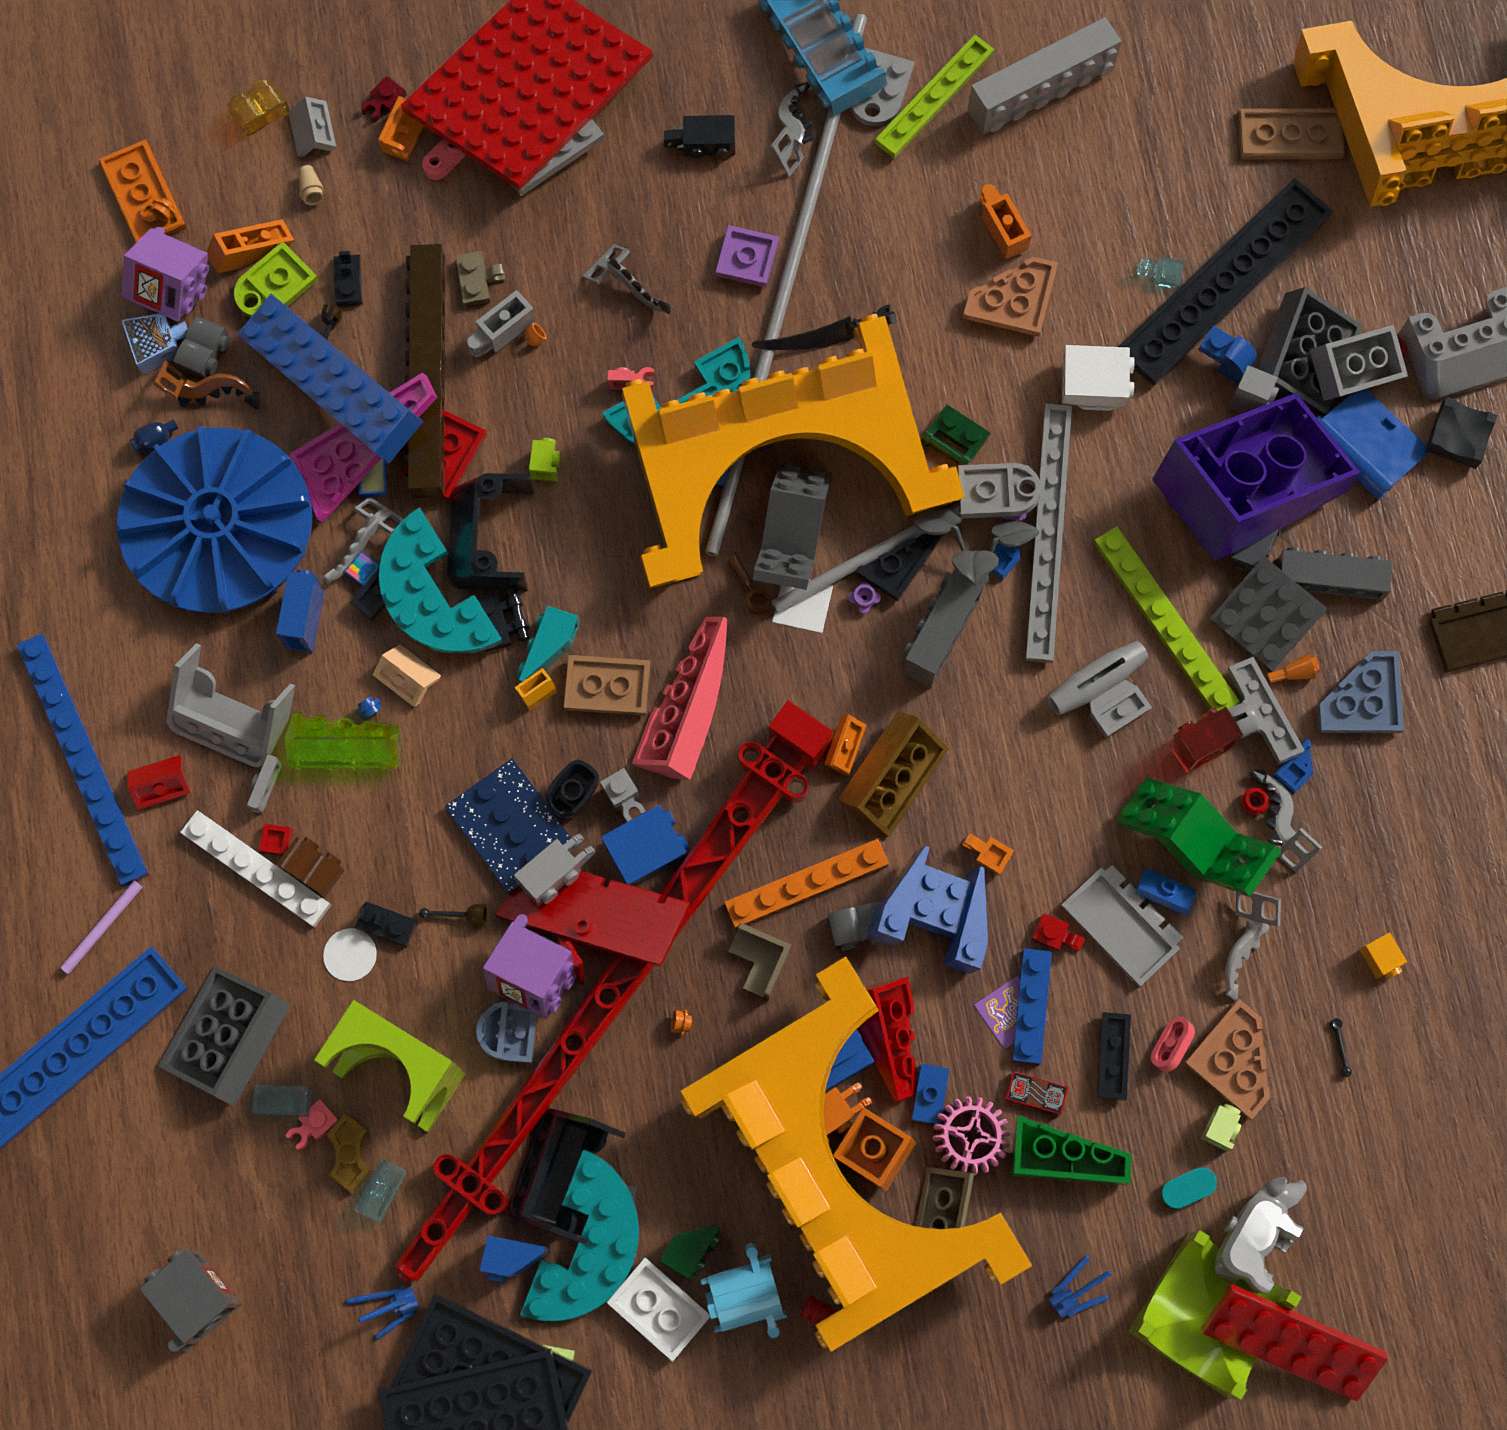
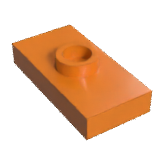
M842 714L824 765L842 775L849 776L867 725L849 714Z

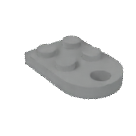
M866 48L868 53L872 52L874 54L877 68L885 70L887 86L850 108L854 117L862 124L871 127H881L891 123L899 114L915 61ZM869 108H875L879 114L875 117H870L865 111Z
M1019 463L958 465L959 479L965 497L960 500L961 519L1020 516L1030 512L1039 501L1041 493L1039 477L1026 465ZM1024 484H1030L1035 490L1030 494H1025L1021 492L1020 487Z

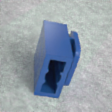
M857 1029L838 1053L831 1068L825 1092L873 1065L874 1060L864 1045Z

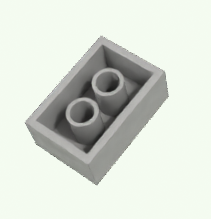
M1394 325L1310 349L1324 401L1408 376Z

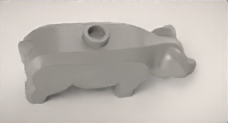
M1277 1177L1268 1181L1243 1206L1237 1218L1235 1216L1231 1217L1224 1228V1231L1228 1234L1215 1258V1272L1217 1275L1228 1282H1245L1256 1293L1268 1294L1274 1285L1272 1281L1273 1275L1267 1273L1268 1271L1264 1269V1257L1273 1248L1286 1253L1292 1242L1297 1241L1303 1231V1227L1297 1225L1287 1212L1301 1200L1307 1191V1186L1302 1179L1296 1183L1287 1182L1285 1177Z

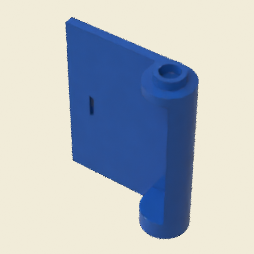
M1367 389L1353 392L1324 418L1320 415L1317 417L1319 422L1360 471L1356 480L1377 500H1380L1399 479L1430 453L1425 451L1427 445Z

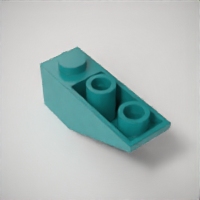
M547 606L545 613L541 612L536 622V628H538L536 637L530 638L526 650L529 653L526 663L521 662L517 672L520 683L542 668L546 671L571 648L580 625L577 615Z

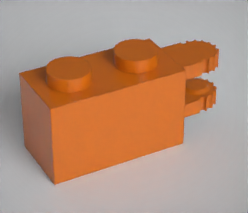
M985 184L981 189L979 200L983 208L981 218L1004 259L1007 260L1029 249L1031 234L1008 193L1000 195L994 185Z
M859 1082L842 1093L835 1087L825 1094L824 1122L827 1137L835 1131L840 1135L853 1125L851 1120L855 1118V1115L863 1107L866 1108L872 1103L868 1097L859 1101L853 1108H850L845 1101L860 1091L862 1086Z

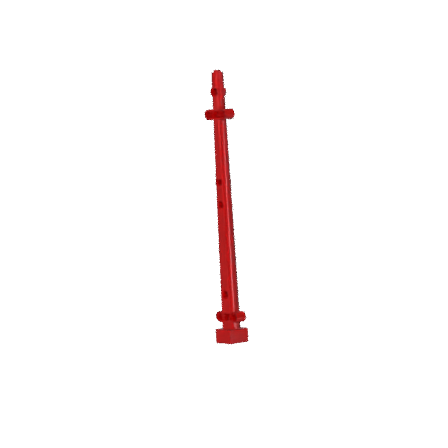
M787 700L768 726L770 741L765 748L755 742H746L740 746L738 751L739 763L747 773L660 893L662 894L659 902L661 904H665L668 896L691 903L676 937L779 800L784 797L792 803H799L806 799L808 795V781L800 772L806 765L814 770L831 746L833 731L789 700ZM748 751H754L759 757L754 762H747L743 756ZM770 767H777L781 770V774L776 778H770L766 775V770ZM798 782L804 789L799 794H793L788 789L789 785ZM738 811H745L749 817L745 822L739 823L733 819L734 814ZM617 954L469 1162L466 1164L451 1154L440 1155L435 1160V1174L448 1184L450 1188L396 1262L395 1266L398 1268L396 1274L408 1283L412 1280L418 1282L475 1205L490 1215H500L506 1211L509 1202L508 1197L492 1182L655 965ZM604 992H615L616 999L612 1004L605 1005L601 1002V996ZM572 1037H579L582 1040L581 1047L576 1051H570L567 1048V1042ZM446 1160H453L455 1170L451 1175L445 1176L441 1170L442 1164ZM469 1177H476L478 1188L474 1192L468 1193L464 1188V1183ZM492 1194H498L501 1197V1205L496 1210H491L487 1205L488 1197ZM439 1224L443 1228V1235L439 1240L434 1241L430 1238L429 1231L433 1225Z

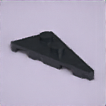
M925 533L917 538H912L895 547L893 551L885 552L878 556V559L865 566L857 567L855 574L896 601H899L945 534L929 535Z

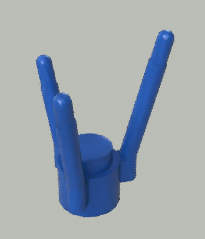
M1086 1255L1065 1279L1051 1290L1054 1295L1048 1299L1061 1318L1066 1315L1070 1318L1082 1310L1108 1300V1296L1103 1295L1077 1305L1079 1303L1077 1298L1112 1275V1272L1110 1270L1106 1271L1074 1293L1070 1288L1064 1291L1066 1286L1089 1261L1090 1257Z
M403 1286L346 1300L347 1304H354L395 1296L390 1299L391 1304L358 1318V1322L362 1323L391 1310H394L396 1315L402 1313V1315L375 1335L377 1340L388 1334L406 1319L415 1316L413 1311L419 1309L412 1288L404 1289Z

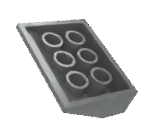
M1307 287L1285 293L1258 369L1278 377L1274 386L1279 388L1275 399L1279 400L1297 393L1312 413L1325 417L1334 409L1338 397L1323 400L1310 349L1360 335L1363 325Z
M214 966L158 1067L235 1107L291 1005L272 993Z

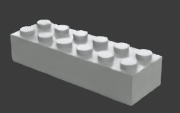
M1104 17L971 86L967 111L983 135L989 131H998L1005 123L1021 119L1028 111L1034 108L1036 110L1040 109L1048 101L1056 97H1064L1071 89L1077 86L1083 87L1090 83L1093 78L1110 73L1115 67L1122 41L1107 18Z

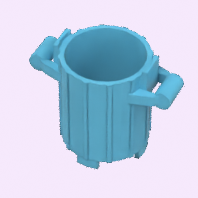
M749 1243L745 1246V1252L747 1257L750 1258L751 1264L701 1279L702 1285L709 1283L711 1289L710 1292L705 1293L711 1319L719 1318L720 1325L714 1327L715 1333L766 1319L768 1335L771 1338H776L779 1335V1328L775 1321L786 1318L787 1315L785 1310L782 1311L769 1264L772 1260L770 1254L757 1258L758 1251L756 1245Z

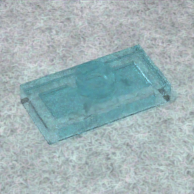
M255 1085L252 1114L309 1117L312 1088L307 1086Z
M382 1158L355 1211L381 1223L408 1171Z

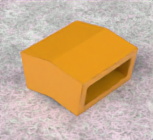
M543 668L515 687L519 698L529 711L557 693L552 679Z

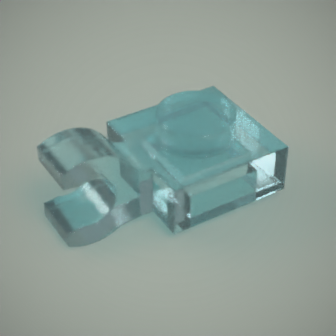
M1159 256L1155 263L1152 259L1142 257L1140 258V263L1137 264L1136 274L1154 277V285L1179 289L1184 261Z

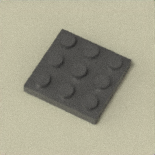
M1264 556L1210 619L1274 671L1324 614L1327 608Z

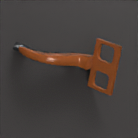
M166 360L162 363L153 382V385L174 400L178 397L181 407H186L192 399L200 406H204L207 395L216 399L220 397L219 388L226 395H229L232 388H235L237 396L246 395L244 402L256 409L260 405L259 393L253 392L246 382L236 376L218 373L208 376L199 382H192L188 379L185 381L187 375ZM166 368L179 375L180 379L177 380L167 373ZM160 380L171 385L174 388V392L164 387Z

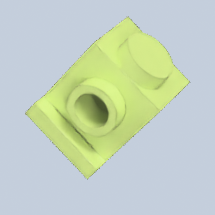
M1225 1104L1224 1107L1221 1105L1215 1107L1201 1139L1226 1152L1232 1150L1234 1144L1229 1141L1230 1139L1235 1140L1240 1131L1241 1124L1238 1121L1241 1111L1228 1104Z

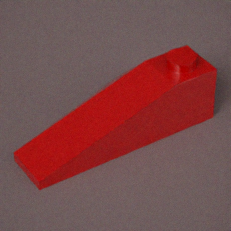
M908 977L865 986L879 1012L858 1027L894 1102L916 1094V1063L914 1057L911 1056V1041L915 1040V1031L910 1030V1015L914 1014V1001Z

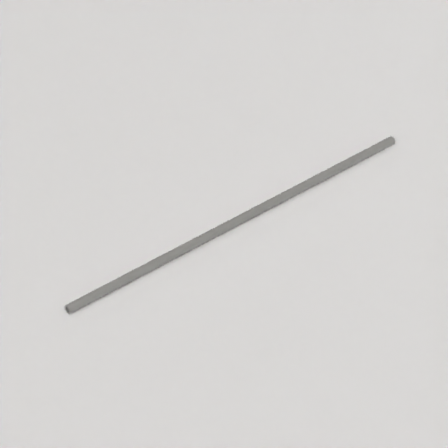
M856 14L852 24L855 34L860 33L861 36H863L867 17L863 14ZM847 46L843 60L853 55ZM830 109L828 110L764 340L779 338L841 115L839 113L833 116ZM761 350L754 378H758L759 382L766 380L775 350ZM745 456L734 463L728 470L705 550L707 555L718 556Z

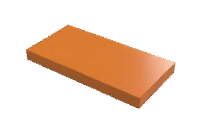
M146 139L98 159L135 243L151 228L161 227L165 230V235L168 236L186 229L185 223ZM165 198L174 205L175 216L170 218L168 222L157 219L150 211L153 199L160 200Z

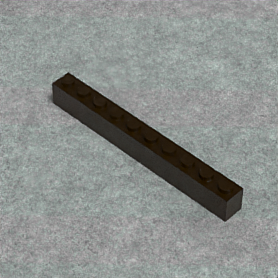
M442 244L410 245V255H406L407 271H410V279H406V293L410 295V303H406L405 306L406 317L410 319V326L405 328L406 342H409V351H405V363L409 367V375H405V383L423 372L428 377L437 398L419 417L424 422L410 437L409 448L404 449L405 464H408V473H404V487L409 489L413 499L445 497V417L442 409L445 410L446 256Z

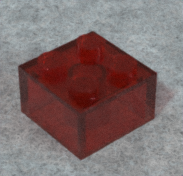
M1215 707L1202 715V719L1194 724L1191 720L1178 728L1179 731L1173 735L1174 740L1170 744V748L1187 774L1234 748L1244 734L1227 707L1219 711Z

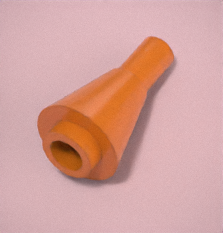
M1307 653L1283 669L1267 673L1270 684L1285 679H1316V673L1320 672L1316 657L1311 658L1310 654Z

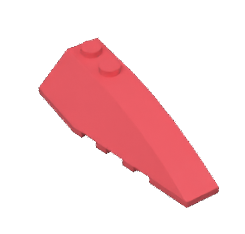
M725 617L704 618L688 647L691 651L689 656L680 661L676 668V671L679 672L672 686L667 684L662 693L666 695L659 708L654 707L650 714L632 762L634 766L671 779L691 780L710 728L718 698L726 648L727 619Z

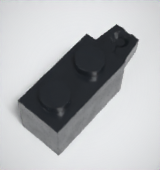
M735 115L683 116V126L677 127L675 130H664V147L677 148L679 151H684V156L701 158L703 156L726 158L730 155H735Z

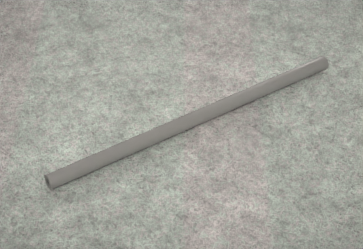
M960 501L945 508L961 515ZM915 524L811 579L807 590L795 588L772 600L771 604L778 613L855 572L857 567L865 566L878 559V556L885 552H891L900 544L925 533L920 531Z

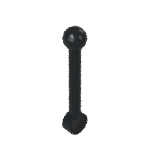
M1335 1018L1331 1021L1330 1026L1335 1030L1342 1063L1341 1074L1344 1077H1349L1352 1074V1070L1347 1063L1340 1030L1343 1023L1339 1018Z

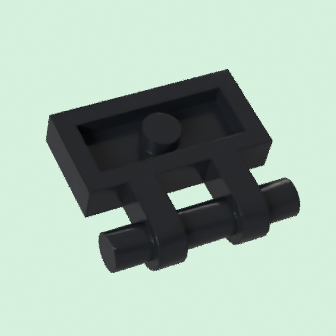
M516 587L506 590L508 597L506 601L500 602L498 592L477 597L480 605L503 640L502 643L485 650V652L512 645L509 637L511 634L517 633L519 641L529 639L527 631L529 624L528 620L524 619L521 608L523 601L522 597L518 596ZM511 611L514 622L506 624L504 612Z

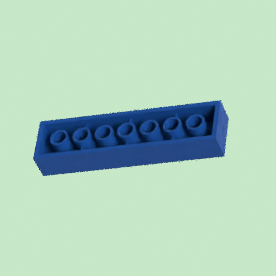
M272 294L266 298L238 332V335L388 463L391 462L424 422Z

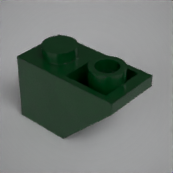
M712 1225L674 1235L660 1262L689 1280L693 1275L699 1277L707 1263L702 1260L708 1249L713 1252L721 1239V1236L718 1235L720 1228Z

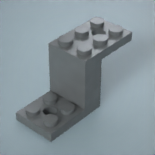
M795 462L780 463L770 491L761 551L754 568L752 580L807 590L816 558L825 501L832 479L831 472H827L822 467L804 468Z

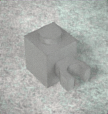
M624 768L600 782L602 790L614 810L617 812L622 808L624 809L623 814L626 822L632 820L629 815L632 809H637L640 815L646 812L643 806L636 802L640 798L639 792Z

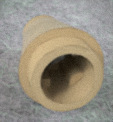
M310 165L300 167L298 170L300 198L307 205L321 203L324 199L325 189L313 167Z

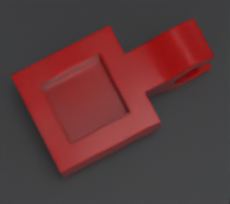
M1043 913L1032 940L1056 951L1063 944L1080 952L1085 938L1066 932L1069 927L1068 923Z

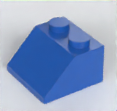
M487 1235L480 1271L487 1273L486 1279L506 1283L507 1277L516 1278L548 1256L550 1249Z

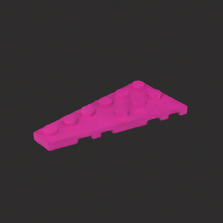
M423 372L390 392L418 417L437 398L428 377ZM341 423L289 454L306 482L312 508L317 519L322 523L381 460L379 455L374 453Z

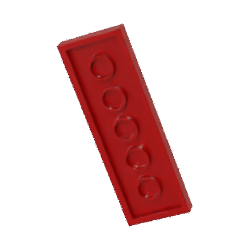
M1234 1284L1229 1285L1201 1326L1202 1334L1354 1401L1360 1399L1388 1360L1387 1353L1381 1349Z

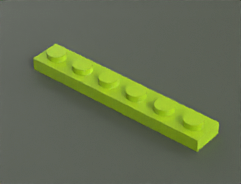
M974 35L877 136L875 144L895 159L994 55V49L977 35Z

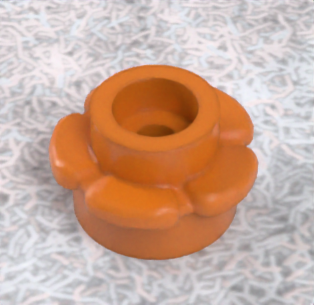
M165 198L160 200L153 199L150 211L157 219L168 222L170 218L175 216L174 205Z
M686 1009L682 1011L674 1010L671 1019V1032L678 1033L679 1037H682L684 1032L690 1031L692 1016L688 1015Z

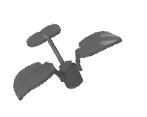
M944 508L931 509L921 513L913 520V523L916 524L920 531L929 535H941L950 530L954 531L961 551L953 555L952 564L964 578L974 585L980 579L985 580V584L989 581V572L994 570L999 563L997 555L994 554L998 543L1006 547H1015L1032 540L1039 534V530L1036 527L1027 523L1004 521L992 528V536L995 538L989 551H968L965 548L959 528L956 526L961 522V516L955 511Z

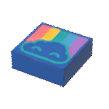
M361 551L344 572L363 587L380 565Z

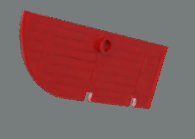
M580 871L576 881L568 886L565 884L557 891V896L548 904L543 903L539 907L519 887L504 900L495 916L514 922L518 915L523 914L528 919L527 927L662 967L691 903L668 896L665 904H661L659 902L662 894L611 880L606 888L603 887L605 878Z

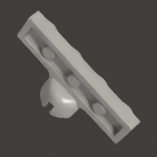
M591 119L520 191L516 188L515 190L520 196L524 195L605 140L604 133Z
M1254 657L1230 666L1227 672L1243 701L1226 709L1223 715L1226 728L1233 726L1234 730L1229 731L1230 735L1239 740L1251 734L1260 733L1278 765L1303 755L1305 750Z

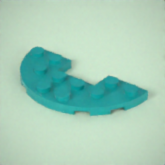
M740 337L694 361V367L705 384L677 400L680 404L688 402L689 396L705 392V396H714L715 392L724 389H730V393L735 392L742 385L743 381L749 380L750 364ZM653 396L658 412V410L661 409V407L656 401L655 397ZM623 401L602 412L603 418L608 425L622 438L635 445Z
M419 507L395 528L382 553L379 568V584L383 601L390 616L397 626L412 640L443 653H475L502 643V638L475 595L450 608L426 570L427 566L448 555Z
M585 1149L581 1154L562 1205L589 1215L581 1236L589 1239L587 1245L578 1243L569 1269L545 1259L541 1260L521 1311V1316L541 1321H560L587 1314L605 1303L619 1289L634 1263L639 1243V1223L633 1196L627 1184L624 1183L611 1165L596 1154Z

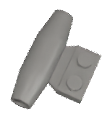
M1134 641L1104 654L1072 674L1047 697L1049 706L1055 714L1061 715L1089 703L1090 717L1105 738L1109 737L1152 708L1138 686L1126 680L1148 659L1146 649L1139 641Z

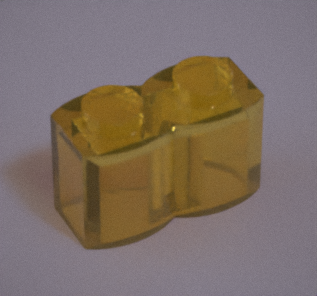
M271 79L256 82L249 92L234 95L227 104L229 113L246 136L257 133L268 123L278 120L290 110L286 99Z

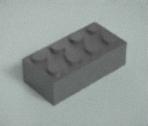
M956 569L952 574L947 572L941 583L940 597L935 595L928 607L929 611L926 616L928 619H921L915 631V642L909 641L902 656L904 657L901 664L904 665L902 674L932 688L982 596L985 580L980 579L974 585Z

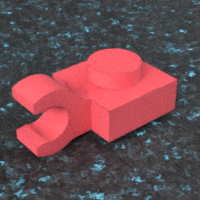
M623 367L608 370L609 390H622V388L626 387L627 382L642 379L643 383L647 382L644 378L646 376H654V369L646 367L637 374H635V371H630L628 368ZM649 381L651 389H654L653 382Z

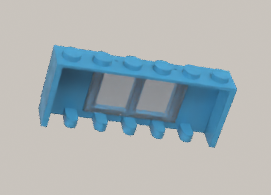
M758 0L763 12L768 11L771 16L769 19L775 31L780 30L783 34L781 38L787 50L792 49L795 53L793 57L799 69L804 68L807 72L806 78L812 89L816 87L818 90L821 104L824 108L828 107L833 116L887 86L885 70L877 68L874 54L866 51L861 34H855L850 17L847 13L843 15L838 0Z

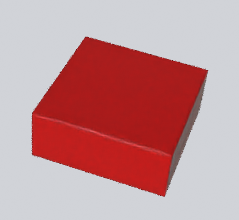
M264 824L259 851L261 853L283 856L290 846L293 829L286 826Z

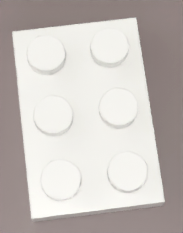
M646 1258L642 1260L607 1302L671 1361L675 1360L710 1318V1314Z

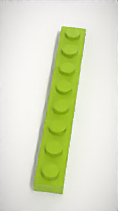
M1116 526L1095 539L1094 545L1214 717L1218 718L1225 713L1226 709L1238 705L1240 701L1119 528Z

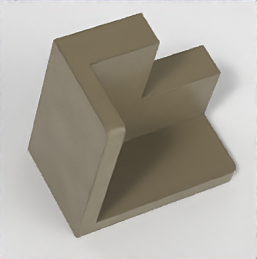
M739 923L737 934L729 949V954L754 964L743 990L769 1001L790 954L792 945L743 923Z

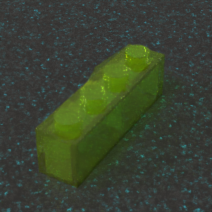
M293 711L284 739L288 768H298L301 770L309 768H325L328 770L336 768H353L356 770L380 768L388 770L399 767L402 754L399 725L365 721L358 725L348 718H341L337 722L326 720V715L315 714L313 719L303 717V712Z

